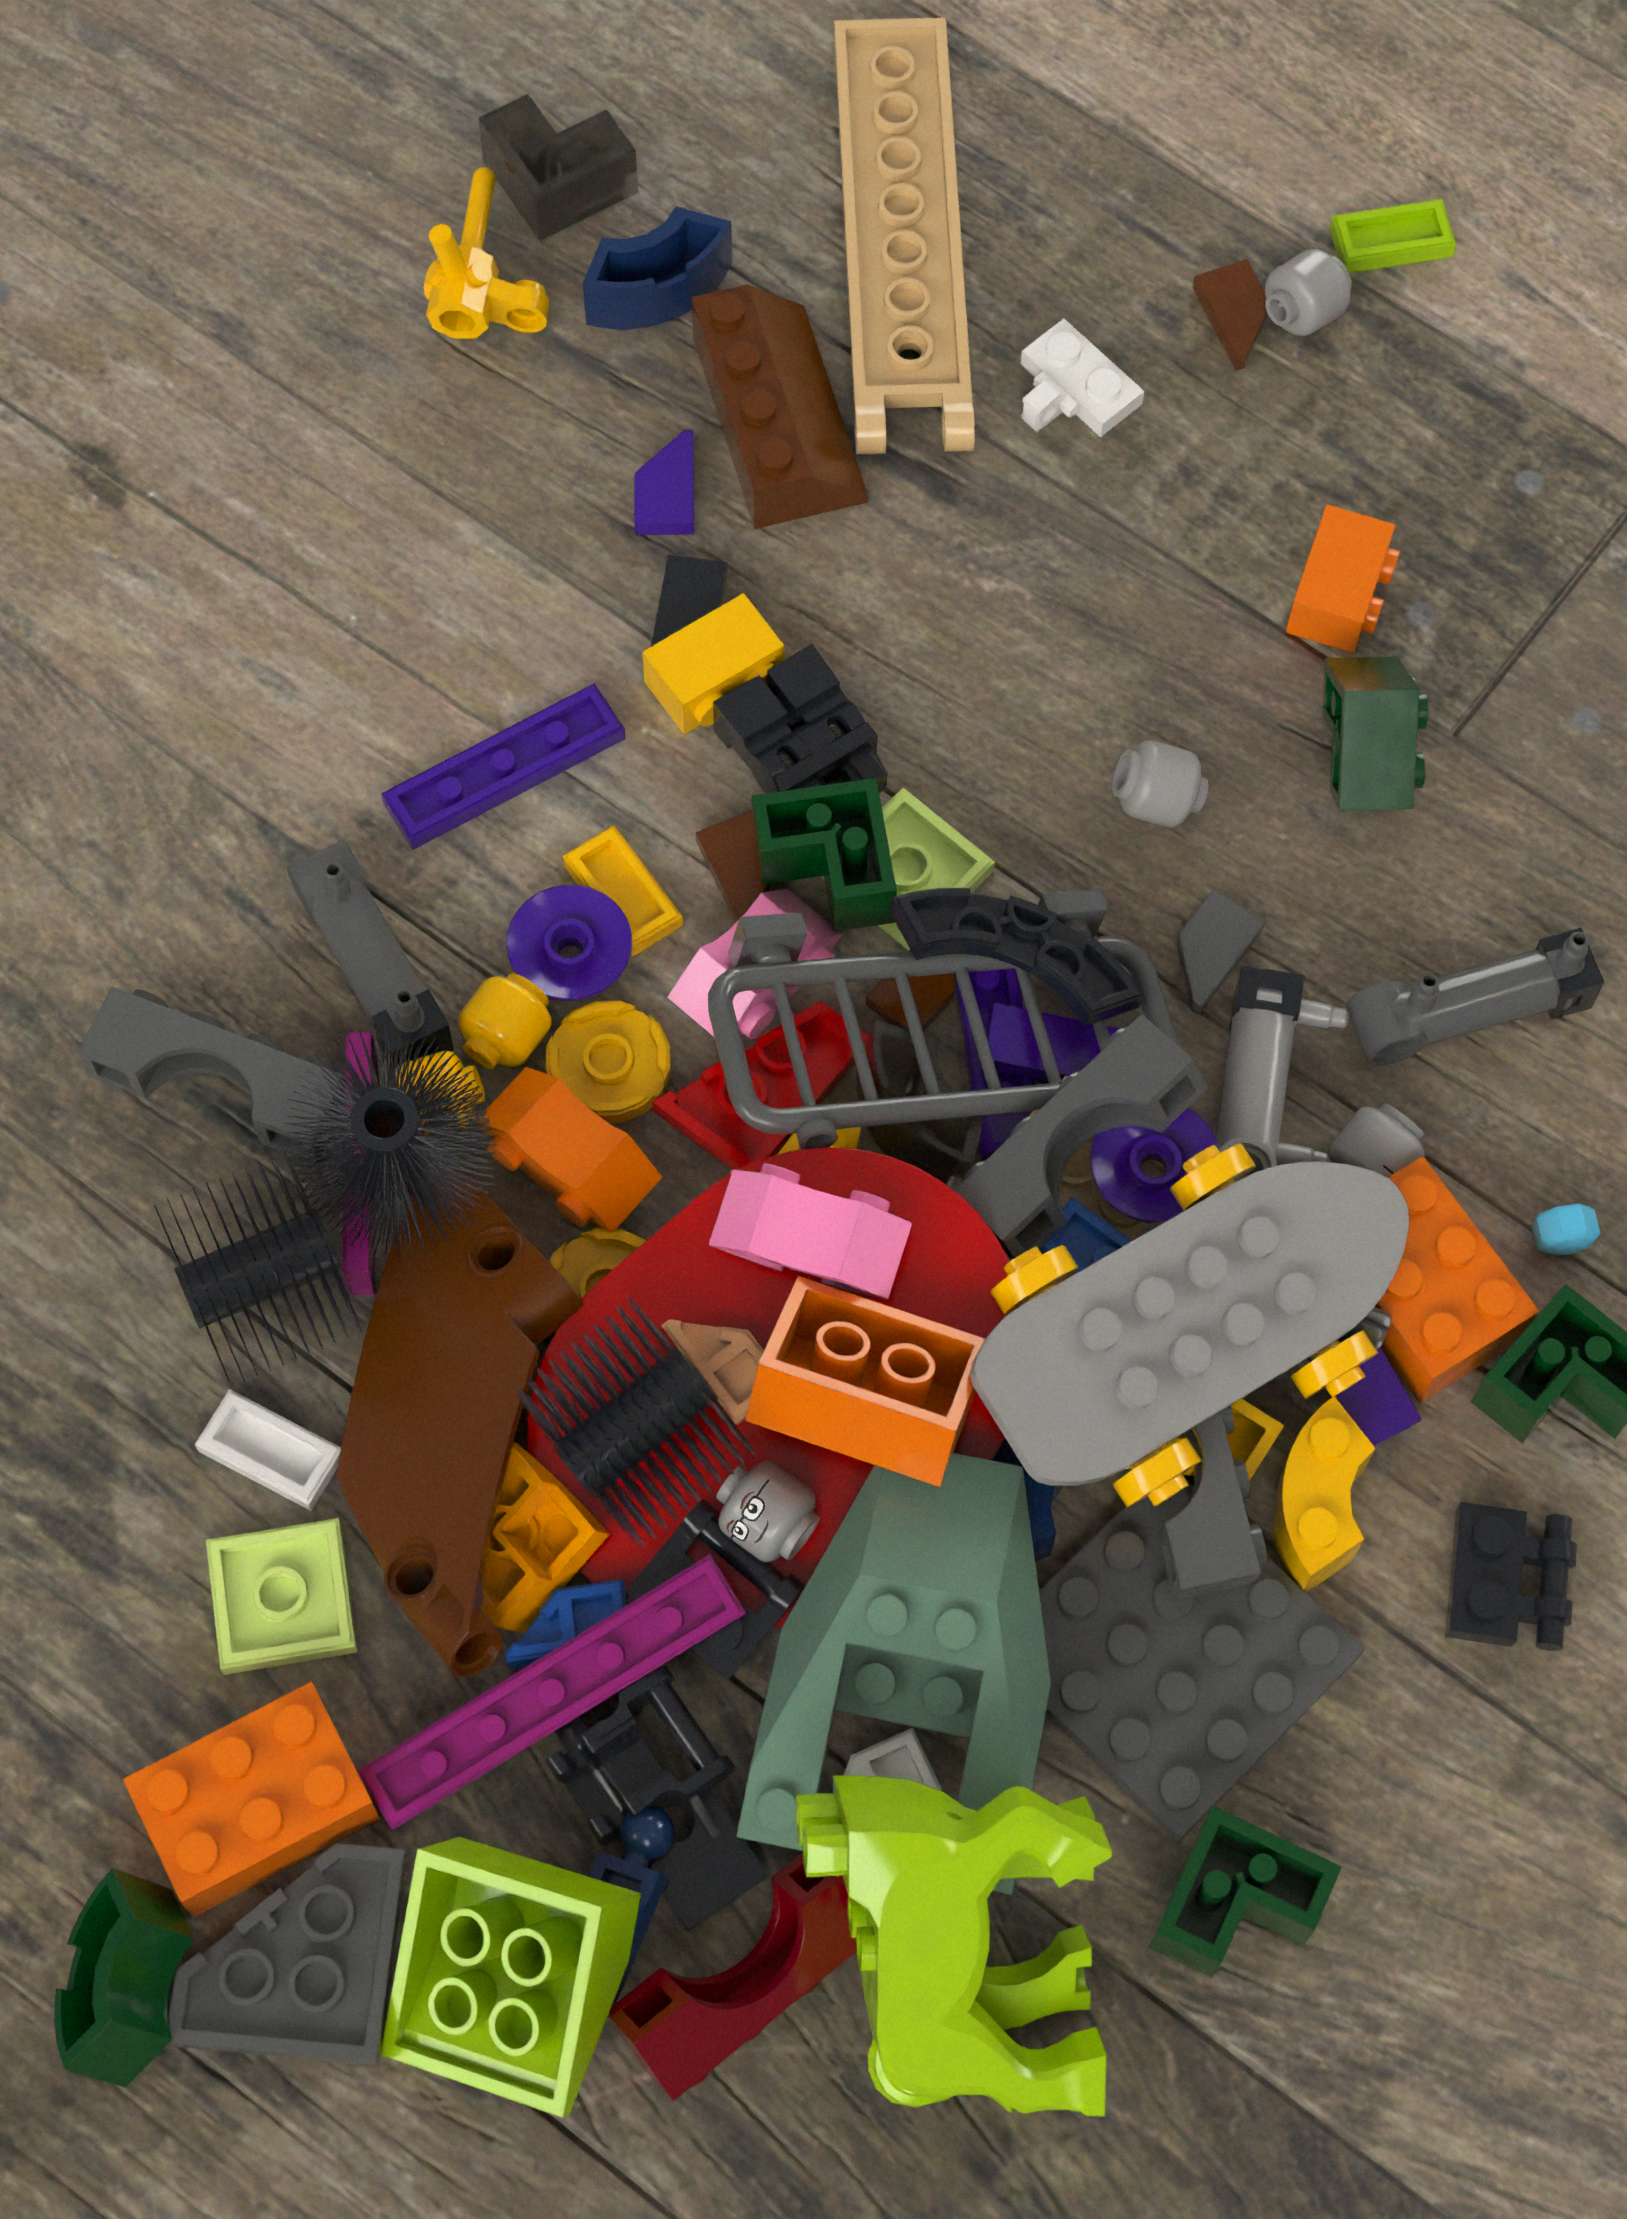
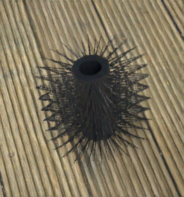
M386 1026L384 1059L382 1058V1051L379 1050L378 1041L376 1043L374 1032L379 1085L361 1030H359L375 1089L371 1088L350 1039L349 1042L366 1087L337 1040H335L340 1048L339 1052L343 1057L342 1060L350 1076L348 1077L328 1052H326L339 1070L331 1061L329 1062L344 1081L335 1071L333 1072L314 1055L317 1060L338 1078L335 1080L318 1064L342 1089L340 1090L323 1074L321 1075L333 1086L310 1070H307L323 1081L334 1093L315 1080L311 1079L315 1082L313 1083L298 1075V1077L330 1093L338 1102L317 1088L315 1089L320 1093L302 1085L332 1101L335 1105L329 1104L321 1097H318L321 1099L318 1100L308 1094L304 1095L294 1091V1093L316 1100L328 1107L299 1100H287L309 1105L332 1116L291 1108L321 1118L287 1115V1117H295L312 1122L284 1123V1125L317 1130L288 1132L309 1137L286 1140V1142L302 1143L287 1149L305 1151V1153L292 1156L291 1158L304 1159L293 1165L302 1167L296 1171L298 1175H307L300 1179L302 1180L300 1182L311 1181L304 1188V1191L312 1190L308 1199L321 1194L311 1205L325 1198L327 1200L317 1211L320 1212L332 1205L321 1219L341 1205L327 1225L350 1204L345 1215L330 1232L336 1229L355 1210L347 1225L338 1235L340 1236L349 1223H352L354 1217L359 1215L360 1210L364 1206L359 1219L347 1237L348 1239L351 1233L355 1232L361 1217L362 1224L365 1211L372 1201L364 1224L352 1242L351 1247L355 1240L359 1239L364 1226V1232L366 1231L369 1217L373 1213L372 1221L360 1248L368 1232L367 1240H369L377 1214L375 1233L371 1244L372 1248L380 1222L375 1255L384 1227L383 1246L390 1207L385 1248L386 1254L389 1232L391 1234L392 1213L393 1242L395 1237L396 1200V1250H398L399 1221V1258H401V1229H404V1236L407 1237V1244L410 1245V1252L412 1253L406 1208L407 1202L415 1229L426 1254L411 1195L414 1196L435 1246H437L420 1199L446 1241L450 1244L437 1212L440 1211L458 1233L459 1231L447 1218L448 1216L456 1225L441 1204L452 1217H454L453 1213L468 1228L470 1227L451 1210V1207L466 1221L467 1219L447 1200L450 1199L459 1209L465 1212L452 1200L454 1199L477 1215L462 1204L451 1192L473 1207L474 1205L467 1200L484 1209L485 1207L457 1193L447 1183L472 1199L466 1193L482 1201L483 1199L453 1184L450 1180L457 1182L467 1190L469 1189L464 1185L478 1192L481 1190L490 1193L456 1178H460L465 1182L469 1180L476 1184L479 1182L484 1185L495 1186L494 1184L481 1182L455 1171L459 1170L474 1176L477 1174L492 1178L493 1176L476 1173L463 1167L496 1170V1168H487L472 1163L498 1161L469 1155L496 1153L478 1150V1148L496 1146V1144L483 1143V1141L495 1138L494 1136L479 1134L492 1130L489 1126H482L490 1121L489 1118L486 1119L484 1117L488 1111L479 1110L485 1105V1102L475 1104L483 1093L473 1095L478 1090L476 1088L480 1086L465 1091L475 1080L457 1089L465 1078L469 1076V1073L473 1072L470 1071L454 1080L467 1065L444 1081L460 1061L454 1064L435 1083L442 1069L457 1053L456 1051L432 1074L448 1048L423 1078L426 1068L439 1046L434 1054L430 1055L424 1070V1065L422 1066L420 1076L414 1084L423 1059L436 1037L430 1046L427 1047L422 1059L421 1056L419 1057L417 1067L413 1072L414 1064L426 1039L424 1037L418 1053V1047L416 1049L409 1071L410 1055L415 1038L413 1039L406 1066L405 1062L412 1028L403 1057L404 1040L402 1042L400 1061L397 1065L401 1031L399 1032L397 1052L394 1054V1071L393 1045H391V1087L390 1035H388L387 1068ZM436 1073L435 1077L426 1086L427 1081ZM450 1078H452L445 1086L440 1088L441 1085H443ZM442 1079V1081L437 1085V1087L431 1090ZM461 1079V1080L458 1081L456 1084H454L452 1087H450L448 1090H446V1089L449 1087V1085H451L452 1083H454V1082H456L457 1080ZM340 1081L346 1086L350 1093L345 1089V1087L340 1083ZM453 1087H455V1088H454L452 1091H450L446 1096L442 1097L445 1093H447L449 1090H451ZM462 1089L460 1092H458L456 1095H454L453 1097L450 1098V1096H451L453 1093H455V1092H457L458 1090ZM469 1091H472V1092L466 1094L465 1096L459 1098L458 1100H456L460 1095L465 1094V1093H467V1092H469ZM458 1101H461V1102H459L457 1105H455V1106H453V1107H451V1108H448L449 1106L453 1105L454 1103H456V1102H458ZM472 1101L471 1103L460 1108L463 1104ZM477 1106V1107H475V1108H473V1109H470V1110L466 1111V1110H467L468 1108H470V1107ZM330 1110L337 1111V1112H339V1113L342 1114V1115L333 1113V1112L330 1111ZM467 1114L466 1116H464V1117H462V1118H457V1117L460 1116V1115ZM469 1123V1124H467V1125L464 1126V1127H458V1126H460V1125H462V1124ZM296 1124H320V1125H323V1126H325V1127L307 1126V1125H296ZM471 1128L466 1131H461L462 1129ZM484 1130V1131H480V1132H476V1133H469V1132H473V1131ZM425 1131L430 1132V1134L426 1136ZM303 1133H325V1134L314 1135V1134H303ZM465 1137H481V1138L466 1139ZM308 1138H318L316 1140H301ZM326 1141H331V1142H329V1143H312V1142H326ZM466 1142V1143H469V1144H454V1143ZM305 1144H311V1146L294 1148ZM316 1146L322 1147L319 1149H302ZM466 1146H480V1147L470 1148V1147H466ZM360 1149L361 1154L355 1153L356 1150ZM460 1151H474L477 1153H463ZM311 1152L318 1153V1154L300 1156V1155L308 1154V1153H311ZM453 1155H462V1156H467V1157H459V1156H453ZM308 1159H314V1160H311V1161H307V1162L298 1164V1163L303 1162V1161L308 1160ZM321 1159H327V1160H325V1161H323V1162L314 1163V1162H316V1161H318V1160H321ZM461 1159L482 1160V1161H464V1160H461ZM313 1167H319V1168H316V1169H313V1170L306 1171V1170L311 1169V1168H313ZM329 1167L328 1169H326V1170H324V1171H319V1170H321V1169H323V1168ZM443 1170L448 1171V1172H451V1173H453V1174H455V1175L448 1174V1173L444 1172ZM334 1178H337L335 1181H333V1182H331V1183H329V1184H326V1183L329 1182L330 1180H332V1179H334ZM328 1187L326 1190H324V1191H322V1192H320V1193H317V1192L323 1190L324 1188ZM334 1189V1191H333L332 1193H330V1194H328L327 1196L323 1197L324 1195H326L327 1193H329L331 1190ZM342 1189V1191L339 1194L333 1197L339 1190ZM436 1193L441 1197V1199H442L445 1203H443V1202L440 1200V1198L436 1195ZM344 1197H346L344 1201L338 1204ZM387 1198V1209L385 1213V1202ZM360 1199L358 1205H356V1206L353 1208V1206H354V1205L357 1203V1201ZM382 1201H383L382 1208H381L380 1215H379L380 1205H381V1203H382Z
M285 1150L283 1151L285 1159L305 1206L306 1213L298 1214L287 1185L271 1155L275 1172L294 1218L286 1221L270 1182L258 1161L264 1182L281 1221L280 1224L273 1226L246 1166H244L269 1228L260 1232L234 1172H232L256 1234L246 1237L226 1188L219 1177L243 1237L242 1240L233 1243L208 1183H206L230 1241V1245L220 1248L197 1193L193 1188L218 1249L207 1254L182 1194H180L205 1254L199 1258L194 1259L167 1198L192 1259L187 1263L181 1265L154 1204L179 1265L174 1270L199 1329L205 1327L231 1387L232 1384L210 1334L208 1325L215 1322L219 1323L245 1382L220 1320L231 1316L255 1373L258 1376L234 1318V1314L244 1311L271 1371L246 1309L257 1305L282 1365H284L260 1306V1303L270 1300L282 1331L297 1360L273 1298L279 1295L283 1296L308 1354H310L286 1292L295 1289L321 1349H323L314 1322L299 1287L305 1284L309 1286L324 1324L333 1342L336 1343L312 1282L320 1279L345 1335L349 1338L339 1308L325 1276L331 1273L336 1279L355 1325H357L359 1332H362L350 1297L338 1271L342 1268L333 1244L317 1209H312V1206L309 1204L304 1188Z
M627 1296L636 1313L646 1323V1327L667 1351L665 1355L662 1356L659 1350L655 1349L643 1331H640L633 1320L617 1305L616 1308L621 1313L620 1315L641 1341L640 1343L656 1360L655 1363L650 1365L626 1333H623L618 1325L605 1314L606 1320L623 1341L622 1344L636 1358V1362L642 1367L644 1372L640 1374L636 1366L634 1365L633 1367L622 1350L618 1349L611 1338L594 1323V1327L598 1331L597 1333L619 1360L617 1362L634 1380L628 1383L619 1368L614 1366L605 1352L601 1351L586 1333H582L585 1336L584 1339L591 1346L590 1349L601 1360L600 1363L613 1376V1381L621 1388L618 1391L615 1385L609 1382L599 1366L597 1368L587 1353L585 1355L581 1348L572 1341L571 1345L576 1349L575 1352L583 1360L585 1367L596 1378L594 1380L611 1397L608 1401H606L596 1384H592L581 1368L579 1369L571 1357L569 1359L564 1351L563 1353L560 1351L561 1357L568 1364L567 1367L578 1378L577 1381L590 1394L592 1397L590 1399L599 1407L598 1409H596L592 1401L589 1402L578 1385L576 1384L575 1386L568 1375L564 1374L556 1363H553L551 1359L549 1363L554 1368L552 1370L561 1379V1384L573 1396L572 1399L588 1417L584 1419L573 1401L572 1403L560 1386L557 1387L548 1375L547 1377L542 1369L541 1371L537 1370L540 1372V1377L545 1381L544 1385L557 1398V1400L555 1398L554 1400L570 1416H567L570 1423L555 1402L553 1404L544 1390H540L534 1381H531L529 1378L526 1380L531 1386L529 1388L539 1398L537 1401L554 1418L553 1420L549 1416L551 1422L539 1405L534 1404L527 1393L524 1394L519 1387L518 1389L517 1387L515 1388L518 1391L516 1393L523 1400L521 1403L534 1416V1418L532 1416L531 1418L551 1438L549 1439L544 1435L553 1444L555 1451L576 1479L594 1499L598 1497L609 1516L615 1518L624 1533L627 1531L635 1543L637 1541L641 1547H645L642 1543L643 1539L635 1531L637 1529L627 1519V1514L629 1516L631 1514L641 1529L644 1528L650 1537L652 1535L656 1539V1534L650 1528L652 1526L642 1516L643 1512L629 1497L636 1498L647 1514L650 1513L656 1523H660L664 1530L667 1527L664 1524L665 1521L658 1514L659 1511L649 1501V1496L632 1478L638 1481V1477L653 1498L654 1496L664 1511L666 1509L672 1518L675 1517L678 1521V1516L672 1510L674 1508L665 1499L664 1493L652 1481L654 1479L639 1464L640 1462L644 1461L656 1481L658 1478L671 1496L672 1494L680 1506H683L686 1511H690L686 1506L688 1504L680 1496L681 1493L671 1483L670 1477L656 1463L658 1461L651 1453L654 1452L660 1463L662 1460L674 1479L676 1480L677 1478L687 1492L689 1491L695 1500L701 1502L699 1496L695 1493L696 1490L674 1463L676 1461L661 1445L666 1442L678 1461L684 1464L692 1477H695L703 1488L705 1487L709 1493H712L709 1488L710 1486L703 1479V1475L678 1445L680 1443L673 1437L677 1434L682 1443L684 1444L685 1442L696 1459L700 1460L707 1471L718 1482L720 1481L723 1484L721 1482L722 1479L718 1476V1472L709 1463V1459L698 1448V1444L683 1429L689 1424L702 1444L704 1442L713 1456L720 1461L725 1469H728L734 1475V1472L731 1470L732 1468L725 1461V1457L702 1430V1426L695 1420L699 1415L706 1425L708 1424L719 1441L723 1442L730 1453L746 1466L740 1454L732 1446L731 1441L705 1411L709 1406H712L723 1423L730 1428L746 1449L754 1457L757 1455L748 1444L747 1439L737 1429L735 1423L723 1411V1407L717 1402L719 1397L678 1346H671L650 1318ZM555 1424H556L566 1435L562 1436L561 1433L559 1432V1430L557 1429V1427L555 1426ZM619 1479H621L629 1493L617 1482ZM614 1495L616 1496V1498L618 1499V1501L621 1503V1505L623 1506V1508L625 1509V1511L627 1512V1514H626V1513L621 1509V1507L614 1501V1500H615Z

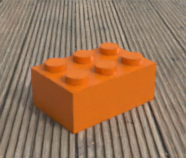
M1424 1156L1388 1177L1402 1192L1409 1208V1229L1405 1249L1397 1271L1386 1292L1375 1305L1376 1308L1388 1312L1392 1316L1390 1329L1380 1347L1420 1403L1511 1347L1540 1312Z
M798 1276L758 1363L745 1421L940 1487L976 1394L969 1374L972 1362L985 1338Z
M312 1681L122 1779L181 1904L193 1918L381 1820Z

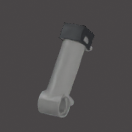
M1242 965L1234 992L1229 1026L1230 1038L1215 1134L1220 1153L1239 1143L1243 1144L1256 1164V1167L1249 1173L1250 1175L1284 1164L1329 1162L1330 1155L1327 1152L1315 1151L1312 1147L1279 1142L1296 1024L1326 1029L1329 1027L1343 1029L1347 1026L1349 1011L1345 1008L1333 1007L1330 1003L1302 999L1305 975Z

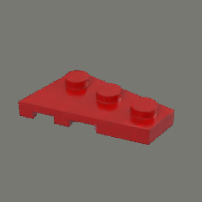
M822 1001L815 1003L793 1017L816 1105H820L855 1064L843 1016ZM780 1024L757 1038L756 1045L747 1049L745 1054L755 1093L764 1105L771 1108L800 1107L803 1105L783 1027ZM860 1029L866 1051L870 1047V1036ZM720 1061L702 1071L701 1078L678 1092L673 1093L671 1090L652 1101V1108L655 1114L732 1170H738L766 1157L777 1155L792 1136V1134L764 1133L750 1127L736 1114L729 1098Z

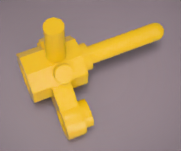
M480 167L473 174L460 244H457L448 225H436L429 232V239L437 255V261L432 262L425 276L424 293L426 299L429 300L426 315L434 330L453 339H477L489 328V322L505 324L520 332L534 333L543 330L548 321L550 299L546 295V289L538 282L532 280H519L512 284L498 279L499 269L493 256L483 250L496 181L494 172L488 167Z

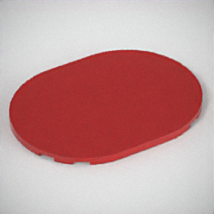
M810 1148L766 1157L738 1169L760 1173L763 1163L772 1164L796 1172L801 1176L799 1185L847 1199H850L852 1190L873 1194L890 1202L888 1213L912 1223L888 1300L843 1289L839 1290L985 1339L998 1323L1007 1316L1004 1315L991 1294V1290L1008 1277L1003 1267L1010 1261L1001 1244L982 1217L958 1193L920 1168L894 1157L866 1150ZM731 1174L722 1178L700 1194L603 1277L580 1299L583 1306L557 1330L547 1348L539 1370L541 1371L542 1369L547 1377L548 1375L557 1387L560 1386L572 1403L573 1401L584 1419L588 1415L572 1399L573 1396L561 1384V1379L552 1370L554 1368L549 1363L550 1359L559 1366L563 1373L565 1371L575 1386L576 1384L578 1385L589 1402L592 1401L590 1394L577 1381L578 1378L567 1367L568 1364L561 1357L560 1351L562 1353L564 1351L569 1359L571 1357L578 1368L584 1371L592 1384H596L606 1401H608L611 1397L594 1380L596 1378L585 1367L583 1360L571 1345L573 1341L576 1346L578 1345L585 1355L587 1353L597 1368L599 1366L609 1382L613 1383L618 1391L621 1388L613 1381V1376L600 1363L601 1360L590 1349L591 1346L584 1339L585 1336L582 1333H586L600 1350L605 1352L614 1366L619 1368L628 1383L634 1380L617 1362L619 1360L597 1333L598 1331L594 1327V1323L611 1338L618 1349L622 1350L633 1367L634 1365L636 1366L640 1374L644 1372L642 1367L636 1362V1358L622 1344L623 1341L613 1331V1327L606 1320L605 1314L618 1325L623 1333H626L650 1365L655 1363L656 1360L640 1343L641 1341L628 1327L629 1325L617 1310V1305L633 1320L640 1331H643L662 1356L667 1353L659 1344V1340L646 1327V1323L636 1313L627 1296L650 1318L672 1347L676 1346L661 1326L668 1320L749 1330L763 1350H765L797 1277L800 1276L821 1283L822 1278L786 1267L781 1272L708 1245ZM538 1371L535 1380L536 1385L540 1388V1390H544V1392L547 1394V1396L550 1398L553 1404L554 1402L557 1404L563 1415L570 1423L569 1419L567 1418V1416H570L554 1400V1398L556 1400L557 1398L544 1385L545 1381L540 1377V1372ZM532 1391L531 1400L534 1402V1404L539 1405V1407L544 1412V1414L550 1422L551 1420L549 1416L554 1420V1418L537 1401V1399L539 1400V1398ZM976 1392L953 1453L992 1460L1004 1442L1005 1437ZM592 1401L596 1409H598L599 1407ZM709 1406L705 1411L731 1441L732 1446L740 1454L746 1466L730 1453L723 1442L719 1441L708 1424L706 1425L699 1415L695 1420L715 1443V1447L725 1457V1461L730 1465L732 1471L738 1466H742L747 1471H750L755 1465L771 1460L779 1464L814 1492L816 1497L814 1513L820 1516V1521L814 1532L792 1559L788 1561L780 1556L769 1562L784 1576L787 1577L790 1573H793L807 1585L874 1465L744 1420L736 1426L757 1455L754 1457L743 1443L736 1438L730 1428L723 1423L712 1406ZM529 1412L528 1453L559 1480L610 1534L579 1570L592 1584L624 1579L627 1589L675 1533L684 1518L699 1501L695 1500L689 1491L687 1492L677 1478L676 1480L674 1479L662 1460L660 1463L654 1452L651 1453L658 1461L656 1463L670 1477L671 1483L681 1493L680 1496L688 1504L686 1506L690 1511H686L683 1506H680L672 1494L671 1496L658 1478L656 1481L644 1461L640 1462L639 1464L654 1479L652 1481L664 1493L665 1499L674 1508L672 1510L678 1516V1521L675 1517L672 1518L666 1509L664 1511L655 1497H651L639 1478L637 1477L638 1481L632 1478L649 1496V1501L659 1511L658 1514L665 1521L664 1524L667 1527L664 1530L660 1523H656L650 1513L647 1514L636 1498L629 1497L643 1512L642 1516L652 1526L650 1528L656 1534V1539L652 1535L650 1537L644 1528L641 1529L630 1514L629 1516L614 1495V1501L627 1514V1519L637 1529L635 1531L643 1539L642 1543L645 1547H641L637 1541L636 1543L633 1541L627 1531L624 1533L613 1516L612 1518L609 1516L598 1497L594 1499L576 1479L555 1451L553 1444L544 1435L549 1439L551 1438L531 1418V1416L533 1418L534 1416ZM555 1424V1426L557 1427V1429L559 1430V1432L561 1433V1435H562V1436L566 1435V1434ZM689 1424L686 1425L683 1429L698 1444V1448L709 1459V1463L718 1472V1476L722 1479L721 1482L724 1483L731 1473L713 1456L704 1442L702 1444ZM675 1434L673 1437L680 1443L678 1445L703 1475V1479L710 1486L709 1488L712 1493H709L695 1477H692L684 1464L678 1461L666 1442L661 1445L662 1448L676 1461L674 1463L696 1490L695 1493L699 1496L700 1501L705 1499L720 1511L717 1516L719 1520L724 1504L716 1499V1496L723 1484L720 1481L718 1482L707 1471L700 1460L696 1459L685 1442L683 1444L678 1435ZM619 1479L617 1482L629 1493L621 1479ZM699 1539L687 1555L697 1563L712 1554L738 1599L757 1614L768 1600V1597ZM627 1594L628 1604L635 1601ZM795 1604L790 1608V1610L785 1614V1616L780 1620V1622L775 1626L774 1629L783 1627Z

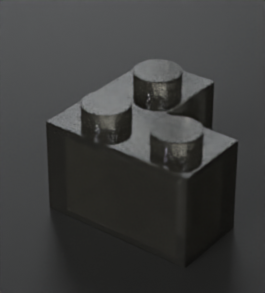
M529 94L478 117L483 161L494 172L496 180L539 241L638 193L636 149L607 109L559 133L555 132Z

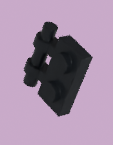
M1460 1502L1456 1509L1445 1637L1512 1647L1517 1641L1518 1622L1537 1625V1648L1548 1651L1562 1650L1564 1626H1569L1572 1623L1573 1602L1567 1599L1569 1568L1576 1566L1577 1544L1571 1541L1572 1518L1561 1514L1547 1515L1544 1538L1535 1539L1525 1537L1527 1511ZM1523 1564L1542 1567L1540 1596L1521 1595Z

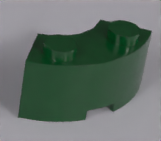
M111 1868L97 1885L81 1910L67 1942V1945L76 1947L66 1990L56 1989L55 2034L59 2055L65 2070L126 2088L172 2040L167 2019L169 1987L179 1961L195 1938L171 1889Z

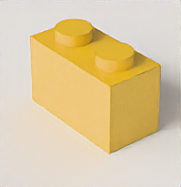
M743 593L643 651L644 682L685 735L700 725L708 727L714 724L713 702L758 675L767 685V670L784 660L785 645Z

